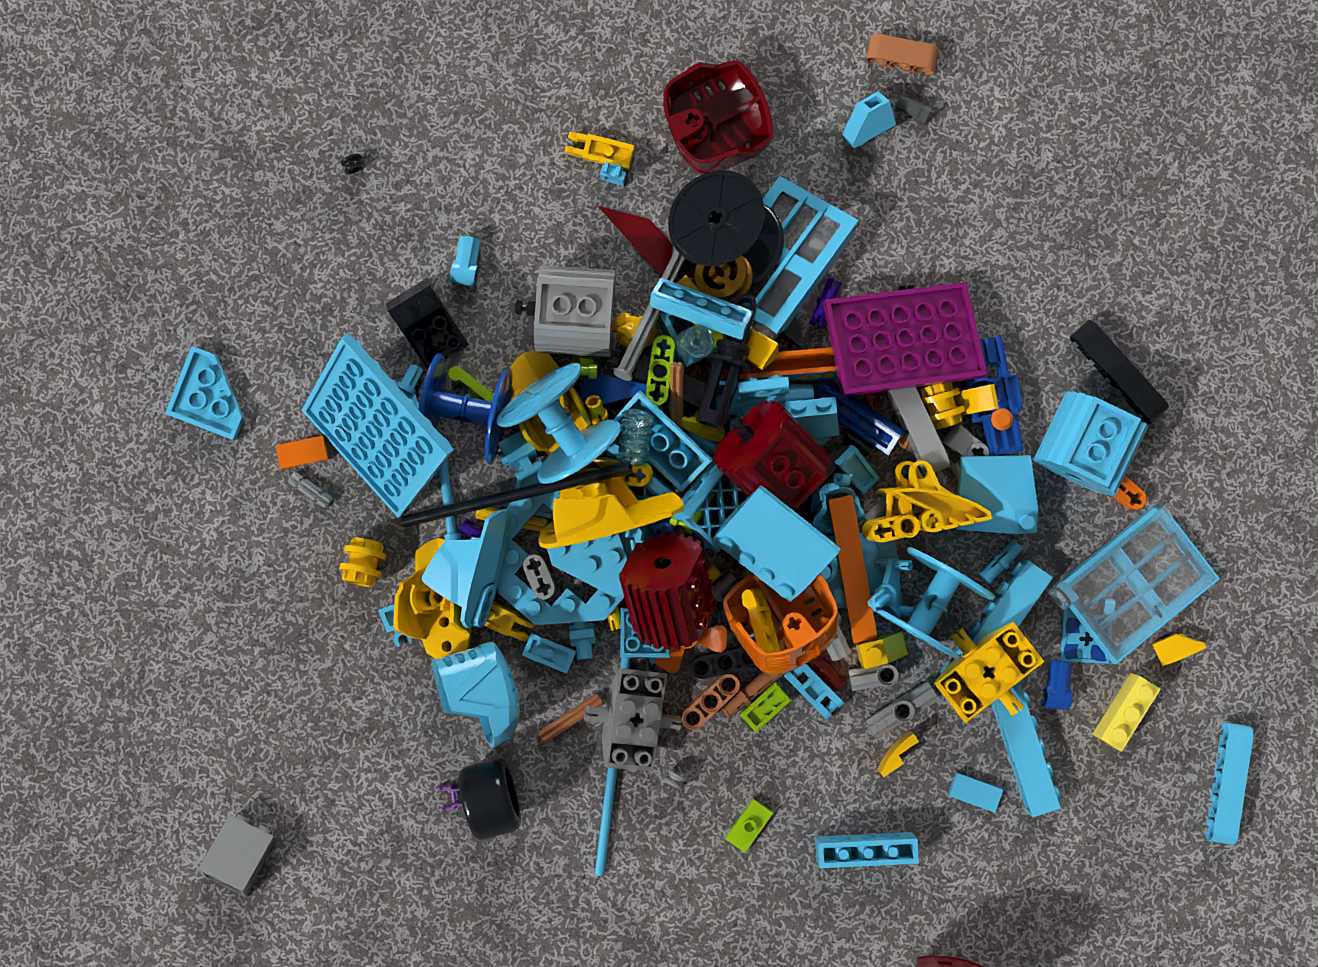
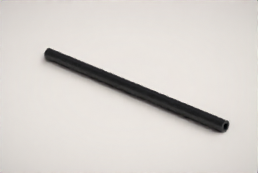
M630 461L570 475L553 483H536L401 516V524L405 528L632 474L633 469Z

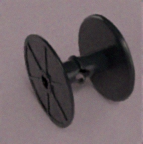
M729 170L705 173L689 182L679 192L672 204L668 218V231L671 242L681 256L694 263L695 268L697 264L718 266L727 263L737 274V263L731 261L743 255L752 267V286L765 279L778 264L784 247V231L781 221L775 212L763 203L760 191L746 176ZM711 278L710 284L721 289Z

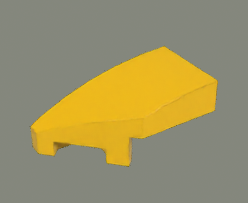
M696 411L693 417L687 418L685 416L682 418L681 426L697 436L720 442L724 438V429L712 428L696 421L698 411Z
M1182 633L1173 634L1152 642L1162 666L1207 648L1204 642L1186 637Z

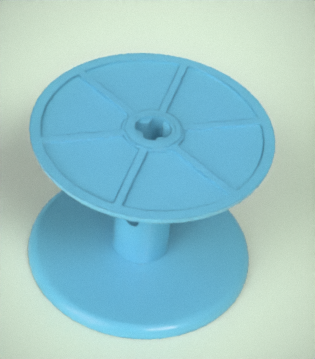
M577 363L558 368L531 384L505 406L496 420L499 426L510 427L524 422L537 414L546 426V434H552L560 446L547 457L537 474V478L542 484L564 479L588 465L614 442L621 431V424L617 420H604L580 431L571 420V413H566L558 401L578 380L581 374V366Z
M908 547L907 551L912 557L937 573L924 595H919L921 600L907 623L880 608L874 612L915 637L959 660L960 656L956 652L929 636L941 614L948 611L946 606L959 585L989 600L995 599L996 596L953 568L921 551Z

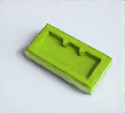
M775 681L739 714L757 733L792 699Z
M752 798L725 836V839L746 853L773 815V811Z

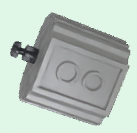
M540 266L537 278L536 301H528L527 305H523L522 300H517L515 303V313L517 315H521L522 311H526L527 316H535V352L598 357L611 356L616 270Z

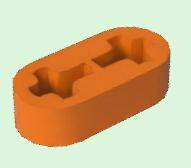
M1125 476L1120 485L1124 489L1121 490L1119 488L1113 497L1127 509H1141L1146 503V494ZM1128 492L1131 495L1138 494V504H1130L1131 498L1126 493Z

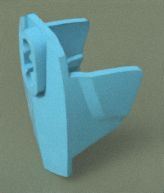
M506 509L496 511L486 517L481 537H472L470 540L446 539L435 553L422 576V581L450 602L462 607L460 621L464 627L477 626L481 628L487 622L500 581L512 518L510 512Z

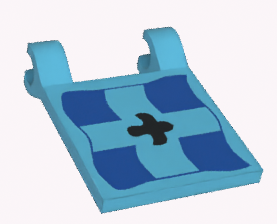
M1109 597L1101 599V614H1091L1098 624L1113 613L1115 601ZM1062 599L1060 661L1109 664L1108 657ZM1112 622L1103 628V631L1110 640Z

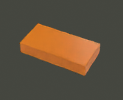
M324 435L275 446L281 470L330 459Z

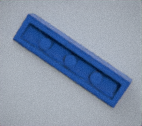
M822 380L814 393V399L836 397L838 421L887 455H890L906 431L854 395L842 397L840 386L833 381Z

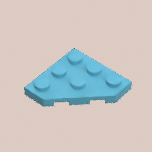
M191 346L165 414L236 441L244 421V415L219 358L215 354Z
M620 533L578 544L547 549L552 566L613 597L623 594L619 574L628 559V555Z

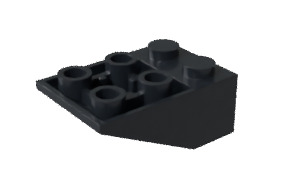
M427 278L386 303L389 314L427 370L438 353L447 359L469 345Z

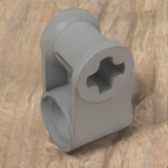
M955 424L941 441L943 446H949L951 448L950 451L959 457L973 456L972 450L977 449L980 450V456H989L988 447L960 424Z

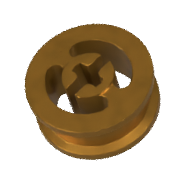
M743 255L731 261L737 263V274L727 263L718 266L697 264L695 268V282L702 293L734 304L736 297L740 294H747L752 286V267ZM712 278L721 289H712L710 279Z

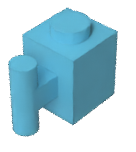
M521 431L498 443L501 451L497 454L503 465L508 464L511 470L522 467L521 470L514 473L518 481L538 472L543 464L541 459L534 463L530 462L538 457L536 449L526 441Z

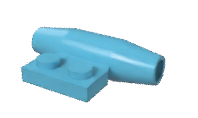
M773 375L765 380H758L757 378L744 379L743 382L738 383L739 389H736L729 415L737 416V407L755 406L765 400L780 403L814 399L813 384L789 383L788 377ZM723 393L715 395L717 410Z

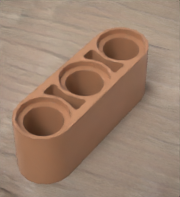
M872 34L870 36L866 61L871 64L872 62H878L880 66L895 69L897 66L902 67L901 70L914 73L921 71L925 72V75H933L935 73L939 48L932 44L884 34Z
M734 673L720 675L713 680L682 711L684 726L690 730H696L707 722L738 692L740 683ZM730 677L735 680V684L731 689H724L721 685L722 681ZM712 694L717 697L715 705L707 706L704 704L703 701L707 695ZM691 711H695L700 715L695 723H690L686 720V715Z

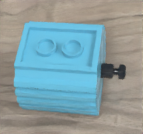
M1108 388L1107 393L1110 396L1109 398L1104 397L1103 400L1080 392H1065L1033 460L1043 468L1099 494L1115 496L1148 429V425L1142 422L1140 418L1116 407L1118 403L1115 401V398H1121L1122 392L1116 388Z

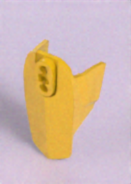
M580 469L572 475L595 469ZM622 476L561 490L560 498H555L553 501L554 522L541 529L538 542L540 547L547 549L578 544L671 517L682 511L685 507L681 498L674 492L638 500Z

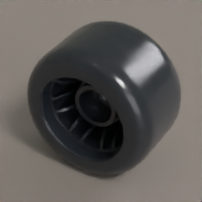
M493 758L461 769L458 776L460 798L473 836L479 840H485L517 830L521 825L520 805L515 784L505 760Z

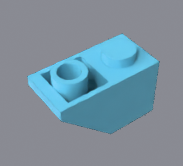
M878 91L858 102L842 133L843 138L853 148H856L894 127L896 122L890 101Z

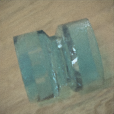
M696 325L686 328L678 333L675 338L676 352L685 360L705 357L714 348V336L705 326Z

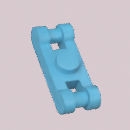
M807 664L783 675L827 721L833 716L831 713L837 707L841 708L845 704ZM804 672L808 678L801 684L797 678ZM828 696L831 701L824 707L820 702Z

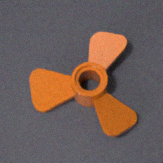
M723 625L706 628V630H703L699 640L693 642L690 647L685 648L684 645L680 649L670 647V658H655V662L667 672L676 673L679 671L684 650L692 648L696 643L715 652H723L726 649L727 629Z

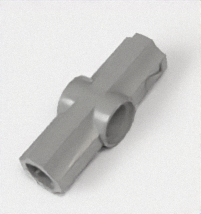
M926 681L902 697L894 699L889 705L866 718L865 721L874 736L879 738L901 723L910 721L914 715L939 699L933 688ZM901 704H906V713L898 716L896 713L897 707Z

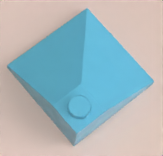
M1030 455L960 457L958 496L978 503L991 511L992 519L956 527L957 530L1007 534L1037 532L1038 504Z

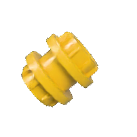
M952 382L926 385L920 388V398L926 406L935 430L946 428L962 421L961 413L965 411L964 405L956 406L954 396L959 394L960 391L958 387H953Z
M354 537L350 545L344 546L343 552L349 555L348 563H340L339 570L343 572L342 580L363 587L374 586L376 579L380 580L383 574L381 571L376 570L378 561L385 562L387 557L383 553V544L370 539Z

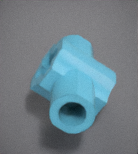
M589 621L573 622V625H569L571 646H576L577 660L592 659V644H596L594 623H589Z

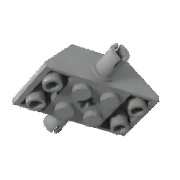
M619 668L609 687L606 708L586 705L584 711H588L589 714L584 713L585 721L604 722L602 747L604 766L606 768L653 772L659 729H673L677 731L681 729L682 725H678V723H682L681 715L662 714L667 673Z

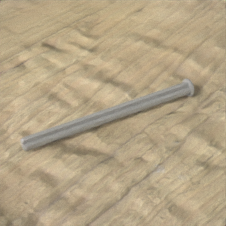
M676 249L662 275V278L672 282H676L686 261ZM650 302L619 367L613 371L617 377L626 381L632 380L633 376L631 374L661 313V310L651 307Z

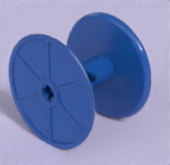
M438 353L428 369L418 410L431 421L435 429L440 417L459 420L461 425L468 422L487 426L484 456L486 463L492 465L499 451L498 443L502 441L505 427L499 426L496 420L500 412L511 401L512 369L506 368L502 372L492 402L471 398L468 393L465 396L446 393L447 364L445 357Z

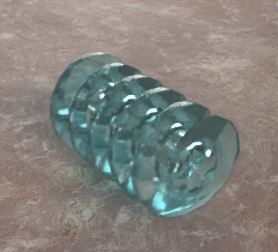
M625 410L622 412V416L625 419L621 420V425L625 428H622L620 434L624 437L619 439V443L622 446L618 448V452L621 455L617 457V461L619 463L630 461L632 466L643 465L649 460L648 452L650 451L649 443L651 442L650 434L652 433L653 417L642 410Z

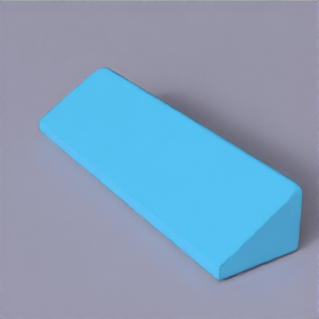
M660 278L650 298V306L739 340L743 339L753 315V311L664 278Z

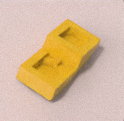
M994 384L962 390L954 396L956 406L964 405L965 411L961 413V416L999 409Z
M910 730L906 732L886 752L878 767V771L883 777L904 764L899 755L919 742L914 733Z

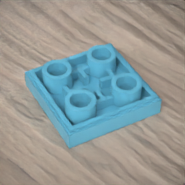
M621 608L620 658H670V649L664 650L663 646L658 649L655 648L654 644L648 646L645 640L643 642L639 640L638 633L633 631L628 609Z

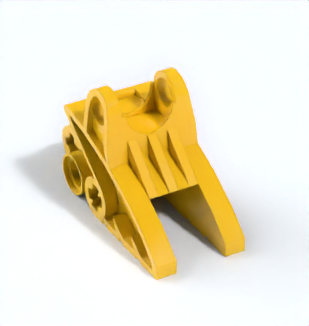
M902 461L895 469L897 487L880 488L877 490L879 494L886 496V515L866 521L863 525L862 533L869 541L887 542L905 537L912 538L921 530L925 532H938L973 524L974 522L990 520L992 515L991 511L978 503L954 495L942 487L932 466L928 462ZM920 464L926 468L925 477L922 476L917 468ZM905 465L910 466L908 479H905L901 474L902 467ZM893 501H894V513L892 514ZM878 527H881L882 531L876 532L875 535L874 530H877Z

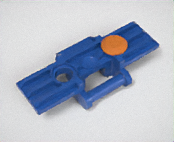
M1002 336L981 339L980 344L985 366L995 367L997 369V377L990 379L985 376L984 378L963 380L962 386H965L967 390L975 388V384H981L982 386L994 384L999 409L989 410L986 412L987 415L981 416L980 412L970 414L971 419H969V423L983 422L989 456L1024 451L1017 417L1018 411L1023 410L1017 375L1011 376L1010 371H1008Z

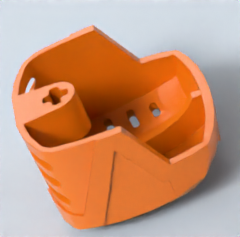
M753 573L738 582L723 599L725 616L731 630L754 664L761 671L768 674L787 673L801 667L823 653L837 634V605L822 574H819L806 587L805 592L800 593L791 602L780 596L779 593ZM759 588L765 593L764 596L766 597L767 605H769L780 652L767 653L762 651L755 644V636L752 638L749 636L754 634L749 623L748 609L743 606V599H741L744 590ZM811 599H814V600H815L814 602H812V603H810V604H808V605H805V604H804L805 602H807V601H809V600H811ZM819 610H822L821 613H819V614H817V615H815V616H812L813 613H815V612H817V611H819ZM747 622L748 624L745 627H743L742 624Z

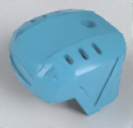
M490 641L468 650L432 660L433 675L443 712L479 718L485 739L491 748L510 740V737L517 728L520 717L519 697L511 669L495 642Z

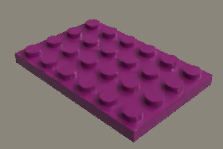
M967 282L827 299L823 302L842 397L978 379L987 376Z

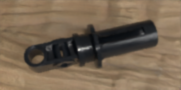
M740 294L734 301V304L738 306L742 303H749L752 306L751 311H753V315L743 339L739 340L723 334V339H718L716 342L718 348L715 354H706L705 357L712 367L696 421L712 428H725L740 375L751 372L752 369L745 363L746 356H749L751 351L746 345H748L757 312L756 300L750 294ZM723 369H727L729 374L718 410H711Z

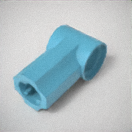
M460 236L456 261L453 262L451 267L450 283L471 287L476 286L477 281L474 280L475 275L479 271L477 263L481 247L480 239Z

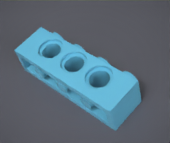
M913 832L815 837L816 862L819 868L919 864L918 839Z

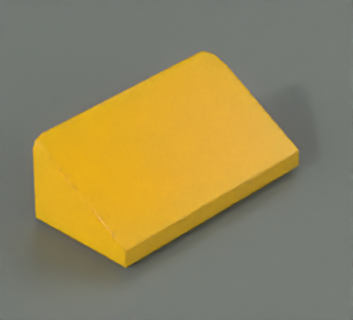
M752 329L748 345H746L751 351L749 356H746V361L763 370L778 357L779 345L772 339Z

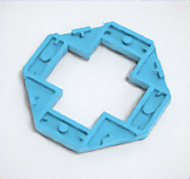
M560 491L511 502L506 508L510 512L512 519L505 560L498 584V593L534 625L605 620L624 598V594L613 597L598 589L586 603L570 588H567L555 603L551 605L545 599L536 597L532 588L516 575L523 566L524 560L530 554L513 539L544 503L553 510V501L555 498H560ZM626 531L620 534L629 558L632 552L630 540L634 538L625 537Z

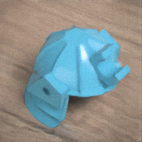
M835 472L833 483H827V485L819 488L817 492L812 493L810 513H814L813 526L821 533L833 534L827 499L853 495L858 525L864 520L865 513L860 507L858 496H855V492L847 487L851 482L850 475Z

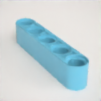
M1223 723L1221 729H1224L1223 735H1220L1218 746L1220 756L1216 760L1214 773L1216 782L1213 783L1210 799L1212 807H1209L1207 818L1209 828L1205 832L1207 841L1235 845L1240 829L1253 743V730L1250 726Z

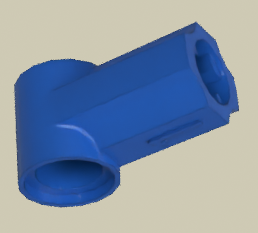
M1050 660L1047 685L1043 688V692H1045L1044 699H1042L1043 707L1061 710L1070 709L1072 704L1070 682L1073 663Z

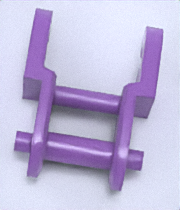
M453 784L437 787V791L449 790L452 793L453 800L451 806L440 807V812L445 810L452 811L456 809V806H462L461 801L456 802L455 791H459V787L453 788Z

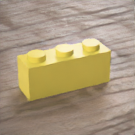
M1130 673L1092 735L1122 752L1161 689L1141 676Z

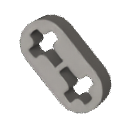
M539 554L526 557L523 568L533 593L536 597L543 600L552 597L556 592V584L546 560ZM532 558L535 561L541 562V565L538 567L539 576L535 569L530 570L529 565L532 564ZM541 577L545 584H550L551 586L548 589V595L538 590L541 587L539 580Z

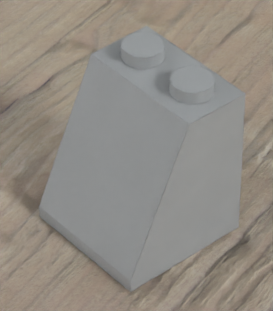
M237 814L236 818L229 815L199 866L198 871L203 877L247 898L275 838L271 835L272 830L262 825L256 828L250 825V820L242 815Z

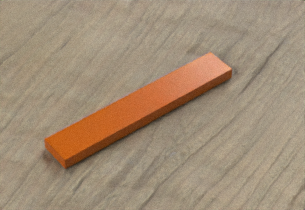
M853 495L827 499L835 544L841 548L837 556L853 643L878 639L872 607L868 606L871 596Z

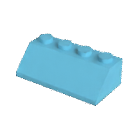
M640 390L613 419L621 424L620 434L681 492L713 460Z

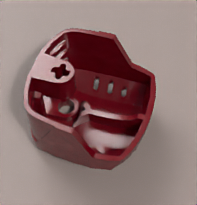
M738 60L717 65L699 62L674 77L664 89L663 106L670 132L682 158L700 175L712 171L726 170L746 160L753 159L767 149L773 139L772 117L765 95L754 75ZM720 82L725 86V90H722L719 86ZM706 86L710 87V89L714 93L713 96H710V94L706 90ZM694 92H697L702 99L700 102L694 96ZM704 132V135L700 139H694ZM746 143L750 144V148H746Z

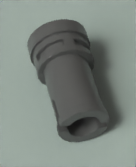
M901 94L895 106V109L913 116L915 120L917 119L922 124H925L933 108L931 105H925L923 102L919 103Z

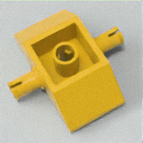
M1012 621L987 634L975 644L963 627L956 629L957 633H951L949 637L963 653L960 655L959 660L955 659L944 669L934 684L964 723H967L996 699L1002 702L1011 716L1018 713L1016 709L1021 711L1024 705L1017 699L1011 688L1045 661L1016 624ZM985 666L990 668L987 676L983 675L985 673L983 669Z

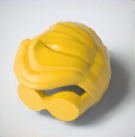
M621 313L619 317L614 318L613 331H615L619 344L628 348L643 316L636 317L630 316L629 313ZM657 322L644 348L651 346L657 338Z

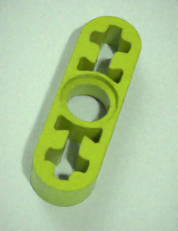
M660 335L653 342L645 396L657 407L663 406L667 401L670 384V366L673 362L675 350L673 339L667 335ZM662 341L667 342L666 345L670 347V349H666L664 359H669V362L663 359L654 360V357H660L661 349L657 345H661ZM656 365L665 366L667 369L666 376L663 378L656 377L653 374V368ZM651 381L666 383V386L660 385L659 393L663 395V398H659L658 402L653 401V397L649 396V393H654L656 385L650 384Z

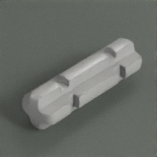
M294 472L288 479L289 484L299 487V491L312 500H317V503L322 507L327 508L333 500L331 495L323 493L321 488L308 479L304 480V476L298 472Z

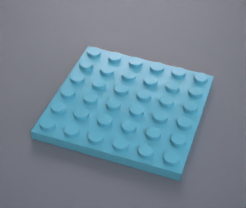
M350 333L342 337L302 411L399 518L409 509L454 449L450 446L449 441L442 437L433 427L431 421L424 417L415 407L414 402L404 395L396 382L387 376L379 363L369 356L361 343L355 340Z

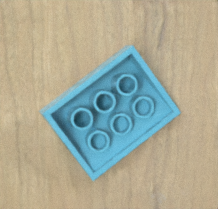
M762 485L723 521L712 538V541L722 550L730 554L741 565L745 566L789 602L802 593L841 550L840 547Z

